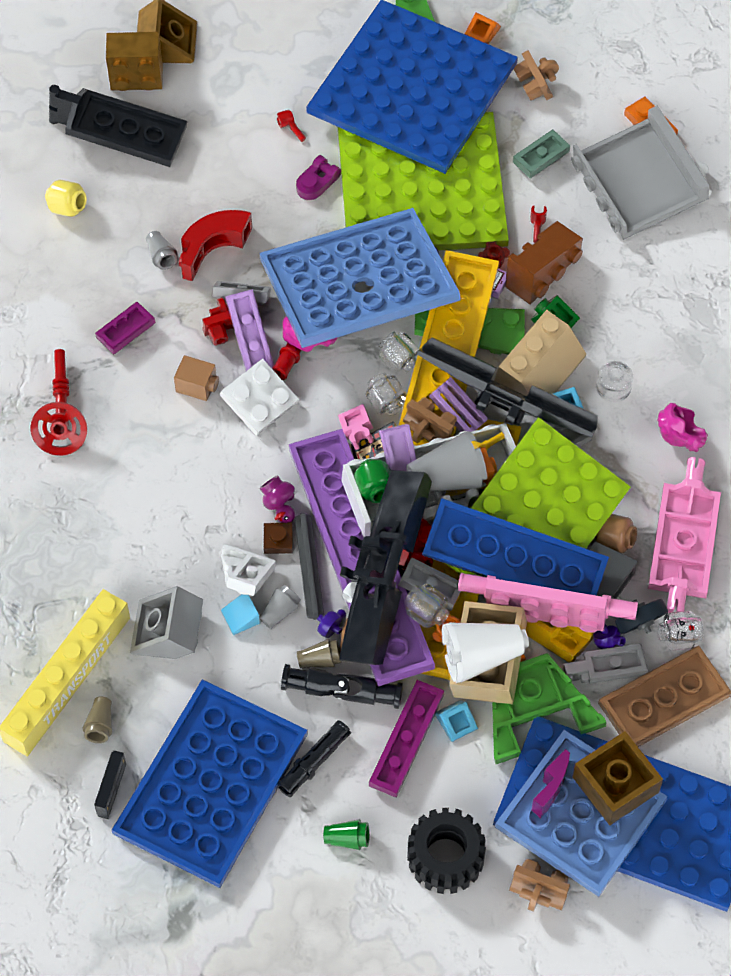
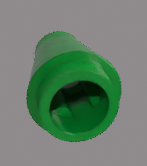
M358 819L325 825L323 831L324 844L356 850L368 847L370 840L369 824Z

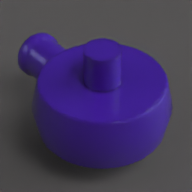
M340 609L337 613L330 611L325 616L320 614L317 618L320 622L317 628L318 633L325 638H330L334 633L339 635L342 632V628L339 626L342 619L346 617V612Z
M605 624L604 632L596 631L593 634L594 643L599 649L614 648L616 645L624 646L626 643L625 637L621 636L618 628L613 625L607 626Z

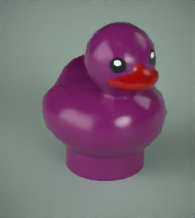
M277 475L259 488L264 494L263 505L268 510H276L274 519L279 523H291L295 518V511L291 506L285 505V503L294 498L295 487L290 482L282 481Z

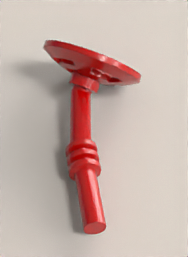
M57 349L54 351L55 379L52 380L53 396L56 397L55 402L48 403L36 411L31 421L30 431L34 442L41 450L51 455L63 456L77 451L83 445L87 436V423L83 414L76 407L67 403L69 380L66 378L65 350ZM51 409H55V413L52 415H50L47 412ZM74 417H77L80 423L79 435L76 433L77 425ZM39 420L43 421L42 429L45 435L44 438H42L39 433ZM69 420L72 424V431L68 429ZM47 422L52 423L50 427L51 432L48 431ZM69 438L71 444L67 446L52 445L54 439L65 440Z

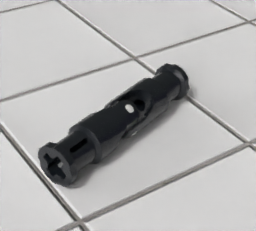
M285 664L281 679V690L286 691L287 688L303 690L309 695H333V697L341 700L370 705L382 703L393 705L395 709H399L403 683L398 682L397 685L385 684L378 686L375 678L344 673L335 676L325 670L314 668L302 670L291 668L290 664ZM349 680L356 681L362 686L358 694L347 695L350 691Z

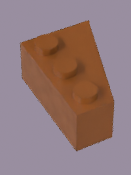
M558 221L538 234L537 239L539 240L532 245L527 242L523 245L522 249L524 251L518 256L514 253L508 256L505 287L530 305L537 298H542L548 291L549 285L554 280L559 281L564 275L566 268L571 263L575 264L582 256L583 238Z

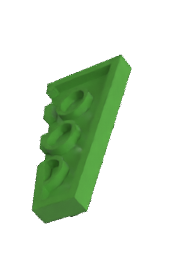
M488 308L478 348L490 350V353L497 355H509L525 336V309ZM430 310L415 314L414 335L423 336Z

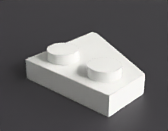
M226 544L223 545L221 557L226 587L234 589L243 595L254 596L273 573L276 560Z

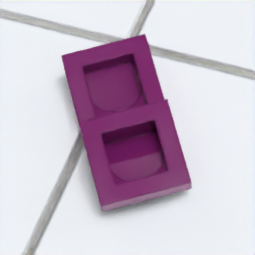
M566 749L545 769L543 782L547 786L533 799L531 811L539 818L551 807L564 783L570 752Z

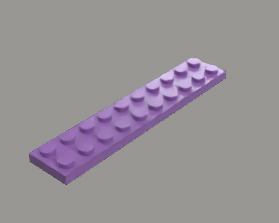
M343 429L291 443L289 444V451L343 592L351 581L340 576L341 568L344 566L354 571L360 553L359 550L348 545L350 536H355L361 540L364 537L342 483L343 465L355 459ZM398 569L394 582L397 583L396 588L402 591L384 662L381 665L370 664L378 686L435 669L434 660L406 589L398 586L401 580ZM375 586L368 593L374 594ZM346 602L350 611L351 604Z

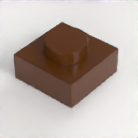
M264 523V554L293 553L292 523Z

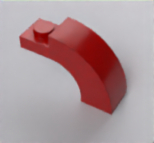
M223 210L206 215L193 223L181 238L183 252L179 259V266L182 270V278L193 281L204 257L218 247L235 246L243 249L252 230L251 212Z

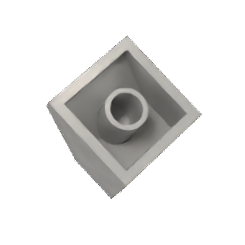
M178 586L140 599L130 653L133 655L177 659L195 653L198 643L199 624L202 617L203 599Z

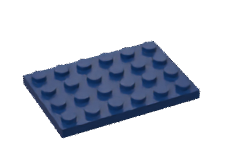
M202 679L112 828V834L221 888L277 790V783L285 776L306 739L308 730Z

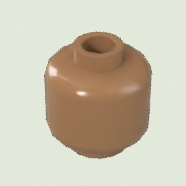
M611 514L594 538H596L597 543L619 553H625L628 548L632 549L636 542L637 528L633 525L630 518Z

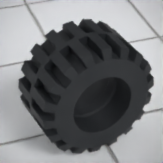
M449 807L442 808V813H437L436 809L429 811L428 818L423 814L418 819V825L414 824L411 828V835L408 838L407 861H409L411 873L415 872L416 881L418 883L424 881L426 889L431 891L432 887H436L437 893L444 894V889H450V894L457 893L459 886L465 890L469 887L470 881L475 882L478 879L479 872H482L484 866L486 840L485 835L481 834V826L479 823L473 824V817L467 814L466 817H463L462 810L455 809V813L449 812ZM449 839L457 842L465 853L460 859L447 863L432 857L428 848L438 840Z

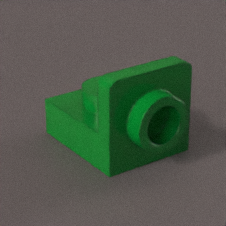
M556 295L550 300L544 298L534 308L537 313L531 318V321L536 323L542 314L548 310L572 328L580 317Z

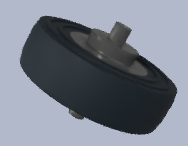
M657 599L648 604H645V602L638 603L635 621L618 618L615 620V623L621 634H626L635 629H638V631L645 629L648 634L652 632L650 626L655 624L654 620L667 614L668 609L662 599Z

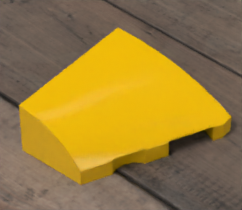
M539 620L534 623L527 622L526 626L528 637L569 663L574 662L576 657L585 650L593 640V634L595 633L585 632L579 627L574 626L556 627L551 625L550 622Z

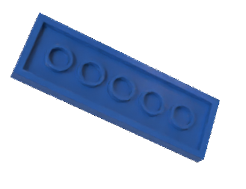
M443 498L440 500L422 552L423 556L483 577H487V575L495 576L496 579L595 596L597 595L609 559L608 556Z

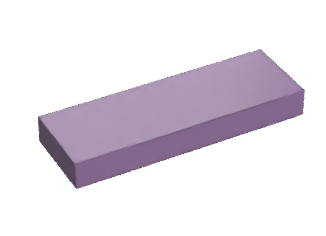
M253 289L226 296L245 370L250 369L262 358L272 368L274 363Z

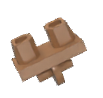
M529 50L522 53L524 60L514 68L519 81L523 82L534 76V80L523 85L530 101L544 95L546 100L551 99L553 95L545 79H549L550 82L555 81V74L559 70V65L555 60H547L544 57L539 60L540 65L537 67Z
M426 397L418 402L412 399L407 404V412L403 422L409 424L410 430L414 432L412 436L414 442L419 443L423 438L430 442L436 438L445 439L451 437L457 421L456 416L449 412H444L439 417L433 413L435 409L434 403Z
M526 859L522 866H516L509 891L520 894L519 897L529 900L528 910L534 912L537 904L548 908L551 906L559 910L563 909L570 887L567 875L559 870L553 871L551 877L539 873L541 869L539 863L530 859Z

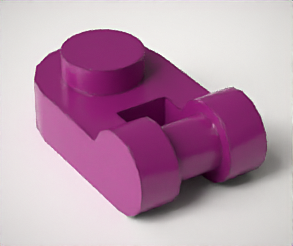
M318 155L312 165L298 177L296 181L297 194L305 200L318 198L340 177L341 168L336 165H330L328 159ZM321 172L326 174L322 178L319 176Z

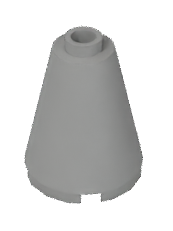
M464 432L406 466L407 471L425 472L428 474L432 481L430 492L478 489L486 486V483L482 481L487 479L485 461L481 449H475L472 441H475L476 438L471 432Z

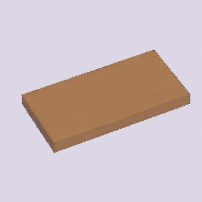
M698 645L600 698L598 704L618 734L626 731L639 747L731 697V690Z

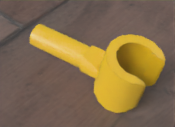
M501 432L482 443L472 441L475 449L485 447L487 451L492 445L503 440L505 436Z

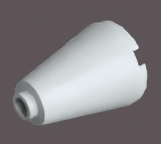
M449 622L442 625V643L447 648L445 659L453 682L462 683L523 655L525 648L529 646L526 630H521L518 624Z

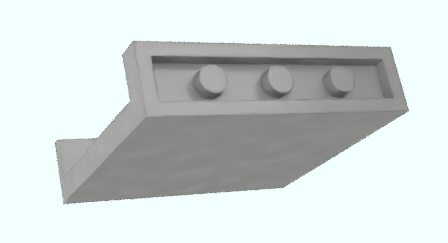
M658 105L648 109V119L583 150H580L577 144L573 145L571 161L575 170L582 172L589 192L593 191L595 193L598 207L602 212H607L610 217L609 223L615 233L619 232L623 240L709 199V184Z

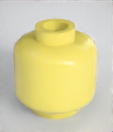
M57 180L47 189L45 199L52 213L73 217L85 208L87 196L80 184Z

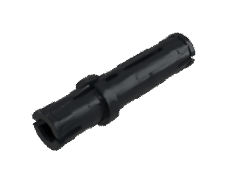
M337 720L301 759L298 758L293 763L294 767L277 783L280 791L286 796L292 797L303 783L311 780L315 776V771L351 735L349 727L342 721Z

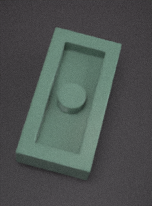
M552 129L514 155L513 163L531 179L569 153L570 145Z

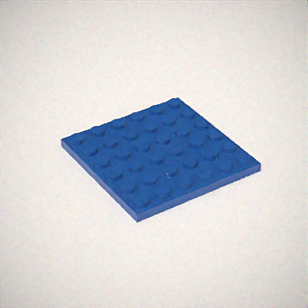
M380 0L308 103L306 111L314 117L446 174L517 65L518 57L387 1Z

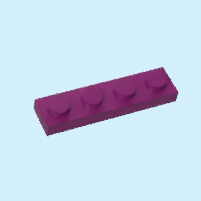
M416 680L369 780V787L397 798L444 697V690Z

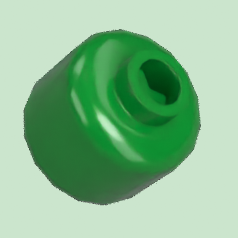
M367 459L357 468L354 478L364 500L380 503L391 473V469L385 461Z

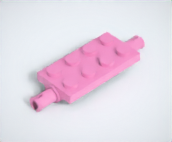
M696 457L688 458L686 477L682 483L676 485L664 483L648 589L669 592L667 615L671 617L673 616L675 606L677 607L675 617L684 616L686 595L706 599L721 492L710 491L705 487L702 480L706 463L703 459L699 458L697 468H695Z
M464 573L460 574L458 591L484 595L487 604L523 607L527 622L531 623L539 620L550 622L551 625L556 627L574 626L579 627L582 631L593 633L596 631L604 632L605 621L609 616L636 620L638 602L613 599L609 595H602L601 597L496 579L495 576L487 575V577Z

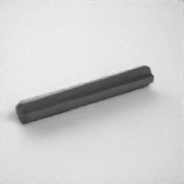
M300 513V515L295 517V527L306 614L309 619L317 620L320 614L324 615L312 517L309 514Z

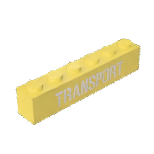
M102 589L0 725V735L5 744L25 756H29L129 621L130 614L127 602Z

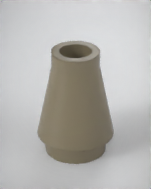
M326 639L304 650L297 651L300 669L306 667H335V664L342 663L339 660L340 648L337 640L330 641V639Z
M99 696L94 699L93 706L82 727L84 737L90 742L104 743L112 735V701L107 697Z

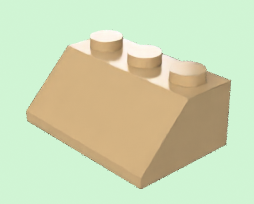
M546 310L499 365L494 381L525 396L528 395L532 385L553 394L559 390L586 357V352L570 326Z

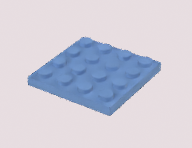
M563 730L498 819L495 828L599 897L662 808L668 796L659 791L658 794L609 826L573 779L575 763L595 751V749ZM566 749L570 752L564 783L551 807L539 818L531 811L533 799L547 786L543 782L545 769Z

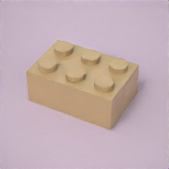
M465 601L461 623L518 624L521 630H526L527 619L523 607ZM521 656L462 683L453 682L452 678H450L449 685L454 698L513 704Z

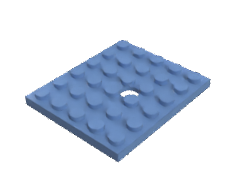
M413 208L260 253L261 263L302 348L460 301V292ZM359 282H365L368 286H374L368 292L360 293L355 291V285Z

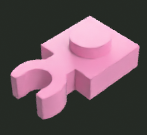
M364 404L338 415L346 438L350 439L356 450L360 449L358 443L362 439H368L370 444L373 443L374 439L369 431L373 429Z

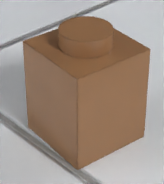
M184 355L174 376L175 390L177 393L207 401L210 393L216 391L219 383L215 364Z

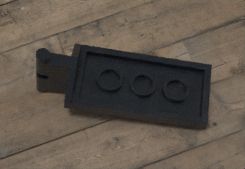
M51 85L49 87V122L51 124L60 123L66 125V135L171 167L187 128L186 120L82 88L77 94L61 90L58 85Z

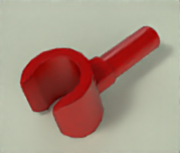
M285 110L277 113L279 127L289 126L298 139L303 142L306 137L297 127L292 112Z
M533 205L530 221L534 224L533 242L536 243L539 240L537 236L541 232V227L546 222L547 208L544 206L543 213H536L534 211L535 205Z

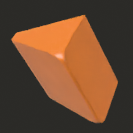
M476 12L465 35L489 44L501 26L497 22Z

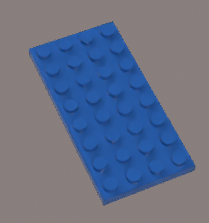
M542 717L534 718L494 818L493 825L495 826L498 819L563 730L595 750L608 741L586 733L580 734L578 730ZM645 755L663 778L660 792L668 797L620 866L618 872L727 912L731 903V786Z

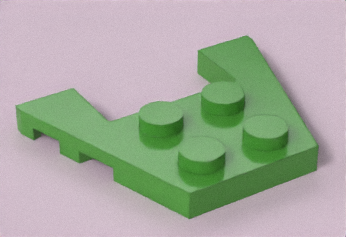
M548 653L520 662L513 704L492 702L495 764L519 757L521 750L512 727L532 721L536 717H544L570 708L580 734L606 727L605 718L591 706L587 697L577 690L572 684V680Z

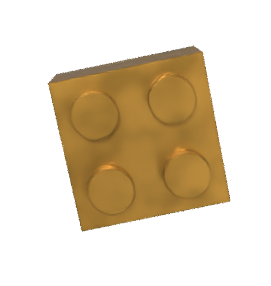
M159 32L106 33V63L111 91L162 89L163 63Z
M626 731L576 762L573 772V779L609 826L658 794L663 778Z

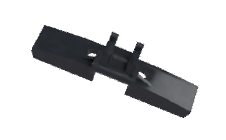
M432 337L417 352V355L457 380L473 387L478 392L474 401L477 405L476 409L484 412L488 405L492 404L507 411L508 415L504 422L511 426L513 424L520 425L524 416L530 415L589 437H593L595 433L598 415L532 385L527 396L491 380L497 367Z
M391 470L370 536H365L363 540L350 536L348 545L359 550L360 553L354 571L342 566L340 572L341 577L351 582H357L339 658L341 661L381 665L384 662L402 591L396 588L397 583L394 580L403 549L411 553L414 551L432 485L430 477L425 472ZM375 586L374 597L368 599L369 590Z

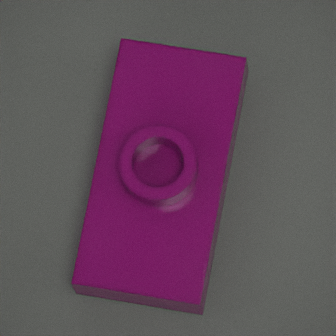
M135 302L95 332V335L114 355L156 322L155 318L140 303Z

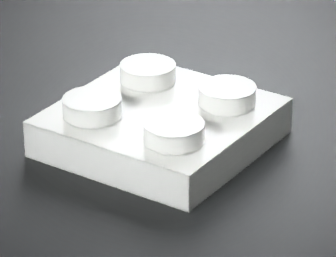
M263 358L220 392V396L256 436L299 401L298 397Z

